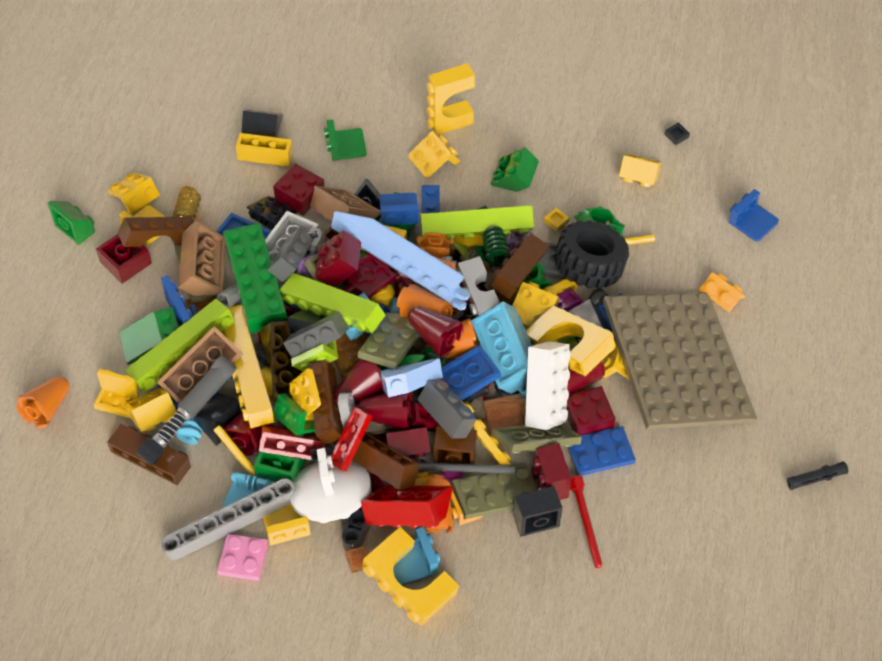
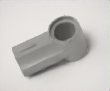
M236 283L217 295L218 301L227 308L235 304H241Z

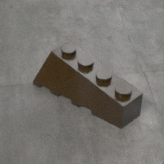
M456 243L449 245V256L453 257V261L457 260L460 263L479 257L467 245ZM482 260L487 276L486 281L479 283L481 290L486 292L494 289L491 287V284L494 281L492 276L495 271L487 262ZM494 289L500 303L505 302L511 306L513 305L517 292L508 299Z
M288 321L270 322L259 332L272 374L273 400L277 402L279 394H286L293 400L289 383L298 377L302 371L292 366V357L283 344L291 335Z

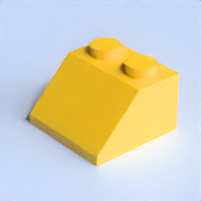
M626 154L623 157L619 177H623L622 180L633 183V180L639 181L642 186L650 187V185L656 183L662 162Z
M160 387L124 405L137 429L141 432L152 431L156 428L155 425L161 422L167 423V421H170V417H173L174 413L177 412L168 392Z

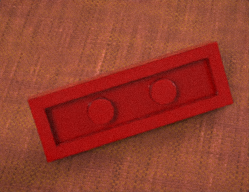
M354 407L331 455L333 465L346 472L373 417L359 407Z

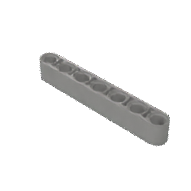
M281 479L165 536L161 541V547L166 557L172 561L178 560L227 536V534H231L290 505V498L295 492L293 482L289 479ZM289 489H290V491H289L288 493H282V492H284L285 490H289ZM271 499L269 502L264 503L265 500ZM252 508L251 511L245 512V510ZM195 536L194 539L188 540L190 537Z

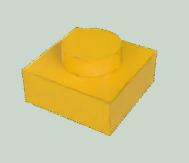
M555 208L544 217V223L556 232L569 223L570 217L558 208Z

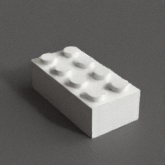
M286 211L265 239L271 262L277 256L284 242L298 228L308 233L313 228L319 229V224ZM276 278L279 289H281L284 285V281L281 282L279 279Z
M547 341L528 347L525 426L548 430L566 423L568 416L566 406L569 396L567 385L570 376L568 363L571 356L569 344Z

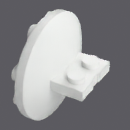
M325 448L317 449L318 462L310 464L300 471L293 482L295 492L290 498L291 505L300 516H307L309 520L319 521L320 523H327L341 518L346 519L361 507V501L369 496L371 491L369 474L364 467L354 461L351 462L347 472L342 471L333 465L331 455L327 456Z

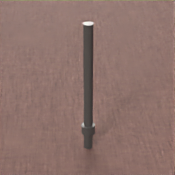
M414 460L419 463L418 470L515 474V466L426 463Z

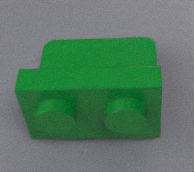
M326 120L327 128H324V135L329 140L326 141L327 152H331L332 161L365 157L367 155L363 130L361 128L335 131L334 120Z
M279 394L275 405L274 417L295 435L300 436L315 432L314 420L306 421L307 412L286 394Z

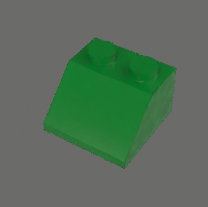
M65 201L48 202L54 225L76 244H81L95 233L94 221L90 216H85L77 206H73Z

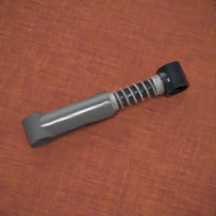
M221 355L204 377L179 403L178 410L174 413L173 417H170V421L163 425V429H159V433L145 440L136 451V454L150 466H153L165 452L164 448L167 442H170L169 439L171 437L174 438L173 435L177 434L176 431L178 429L181 430L180 427L184 425L185 421H188L190 418L193 419L218 389L235 373L237 367Z

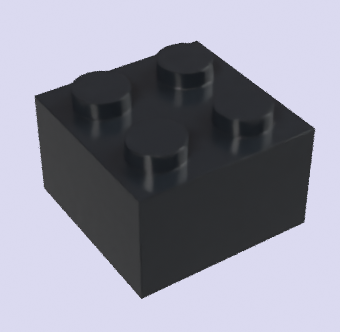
M555 486L549 488L541 487L537 491L522 492L515 496L513 517L520 537L560 527L562 505Z

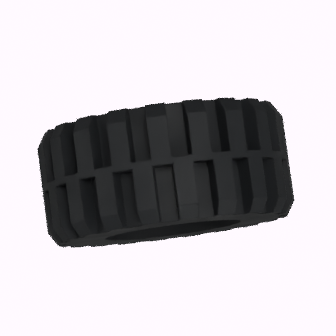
M581 220L571 223L562 230L556 246L554 260L557 269H560V273L566 276L570 282L574 281L576 285H584L586 288L596 287V289H601L603 286L606 288L619 281L629 257V247L625 238L620 236V233L616 229L613 230L611 226H605L598 221L595 223L592 220H586L585 222Z

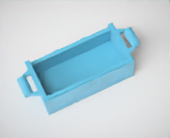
M501 302L471 320L482 349L501 372V377L495 380L498 388L510 394L519 391L526 399L527 389L523 391L522 388L527 386L528 347L532 346L517 309L505 302Z

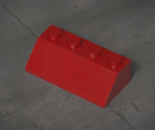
M384 485L361 501L366 525H375V527L392 525V527L409 526L410 528L426 526L427 528L437 527L447 516L453 490L452 486H413L405 490H397L393 485Z

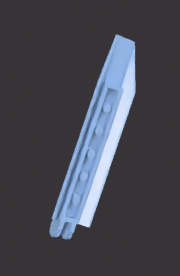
M338 211L334 212L331 228L339 233L343 230L361 241V248L429 292L449 302L454 308L465 310L467 304L463 300H468L470 294L459 285L464 275L373 218Z

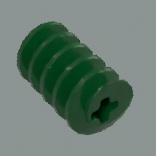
M498 226L487 228L482 235L486 260L490 265L499 267L506 258L510 259L506 235L502 228Z

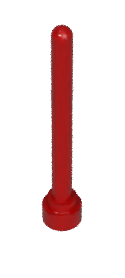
M580 475L572 476L570 490L576 496L593 563L596 568H601L602 560L583 495L584 479Z

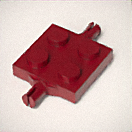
M368 253L359 260L358 270L345 279L349 285L342 289V291L348 293L356 291L359 294L364 292L370 299L394 282L396 275L389 269L387 264Z

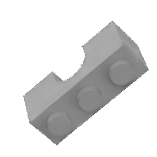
M480 256L458 263L457 272L464 275L461 282L464 287L463 289L470 294L468 298L470 301L469 308L473 316L478 317L500 304L494 289L484 292L476 287L477 284L485 282L487 276Z

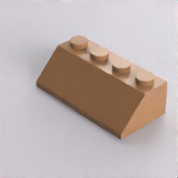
M314 187L310 207L315 209L317 214L324 215V218L327 220H333L335 211L373 219L377 218L381 213L380 210L346 189Z
M195 221L182 233L178 288L193 296L218 295L223 291L225 239L223 235Z
M214 326L157 383L179 404L221 355L231 363H234L243 353Z

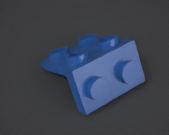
M754 189L749 194L746 193L738 204L735 203L731 207L728 223L752 240L758 242L778 224L779 219L757 204L760 192Z
M416 193L380 195L382 225L419 224V205Z

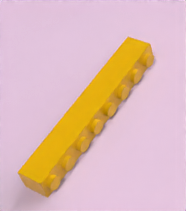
M241 304L232 306L228 309L235 322L225 329L222 334L243 353L233 363L237 370L232 375V378L237 380V382H234L237 394L241 393L238 396L240 407H245V409H242L244 421H249L250 428L274 423L271 404Z

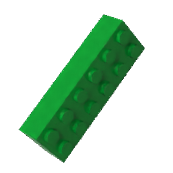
M256 223L223 231L225 245L249 333L259 332L270 322L287 321L276 277L268 271L272 262L261 224Z

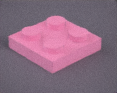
M227 534L218 567V575L260 581L269 544L268 540Z

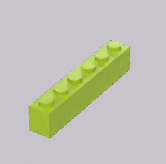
M532 205L420 215L422 237L425 236V233L436 232L445 234L449 240L451 238L453 240L456 239V236H463L464 239L474 238V235H483V232L492 226L502 228L506 236L511 235V232L518 231L519 234H528L534 229Z
M292 273L280 289L284 296L283 299L288 304L298 305L303 310L309 309L319 316L322 314L326 317L339 311L348 326H354L361 332L373 333L386 316L378 303L296 273Z
M217 299L213 300L125 369V373L135 379L137 388L145 394L214 326L222 333L232 325L235 320L230 310Z

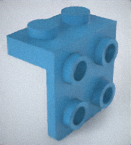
M424 527L416 529L413 549L393 568L394 576L402 586L438 574V564L441 563L438 552L433 551L432 537L430 533L426 534Z

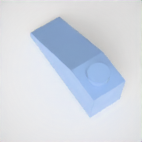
M439 358L400 366L396 370L391 368L380 371L383 390L388 397L409 393L425 386L428 381H437L443 378Z

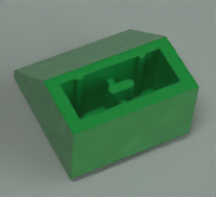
M526 147L515 150L506 156L503 155L498 160V165L493 173L490 184L494 187L514 192L526 189L531 185L539 160Z
M260 451L254 464L255 474L259 478L269 479L273 482L281 479H289L294 482L298 473L302 471L306 459Z

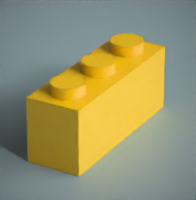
M240 133L236 143L237 159L240 161L290 167L294 154L291 139Z

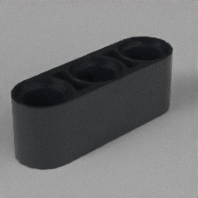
M362 506L350 515L342 534L344 550L349 554H356L361 550L371 526L366 525ZM363 522L361 525H356L355 523ZM352 539L356 540V541L353 542V543H349V542H348L349 540H352Z

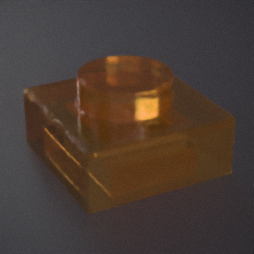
M366 546L345 552L351 573L363 570V559L368 555Z

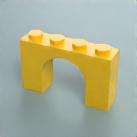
M466 63L428 75V83L426 84L428 90V128L439 135L473 124L474 111L467 100L443 106L445 101L452 95L475 88V74L469 64Z
M552 306L526 330L532 346L547 341L555 342L566 336L582 338V341L570 351L569 366L571 370L584 376L616 347L611 331L556 306Z
M399 527L363 559L362 567L368 577H373L378 582L377 584L383 592H388L393 597V602L399 608L403 607L408 612L407 616L412 622H417L422 626L457 594L459 585L445 571L431 584L420 590L407 589L399 584L394 576L393 568L413 549L415 543Z

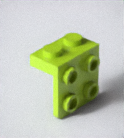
M336 340L326 345L321 344L292 358V366L305 371L308 369V364L324 359L330 363L338 359Z

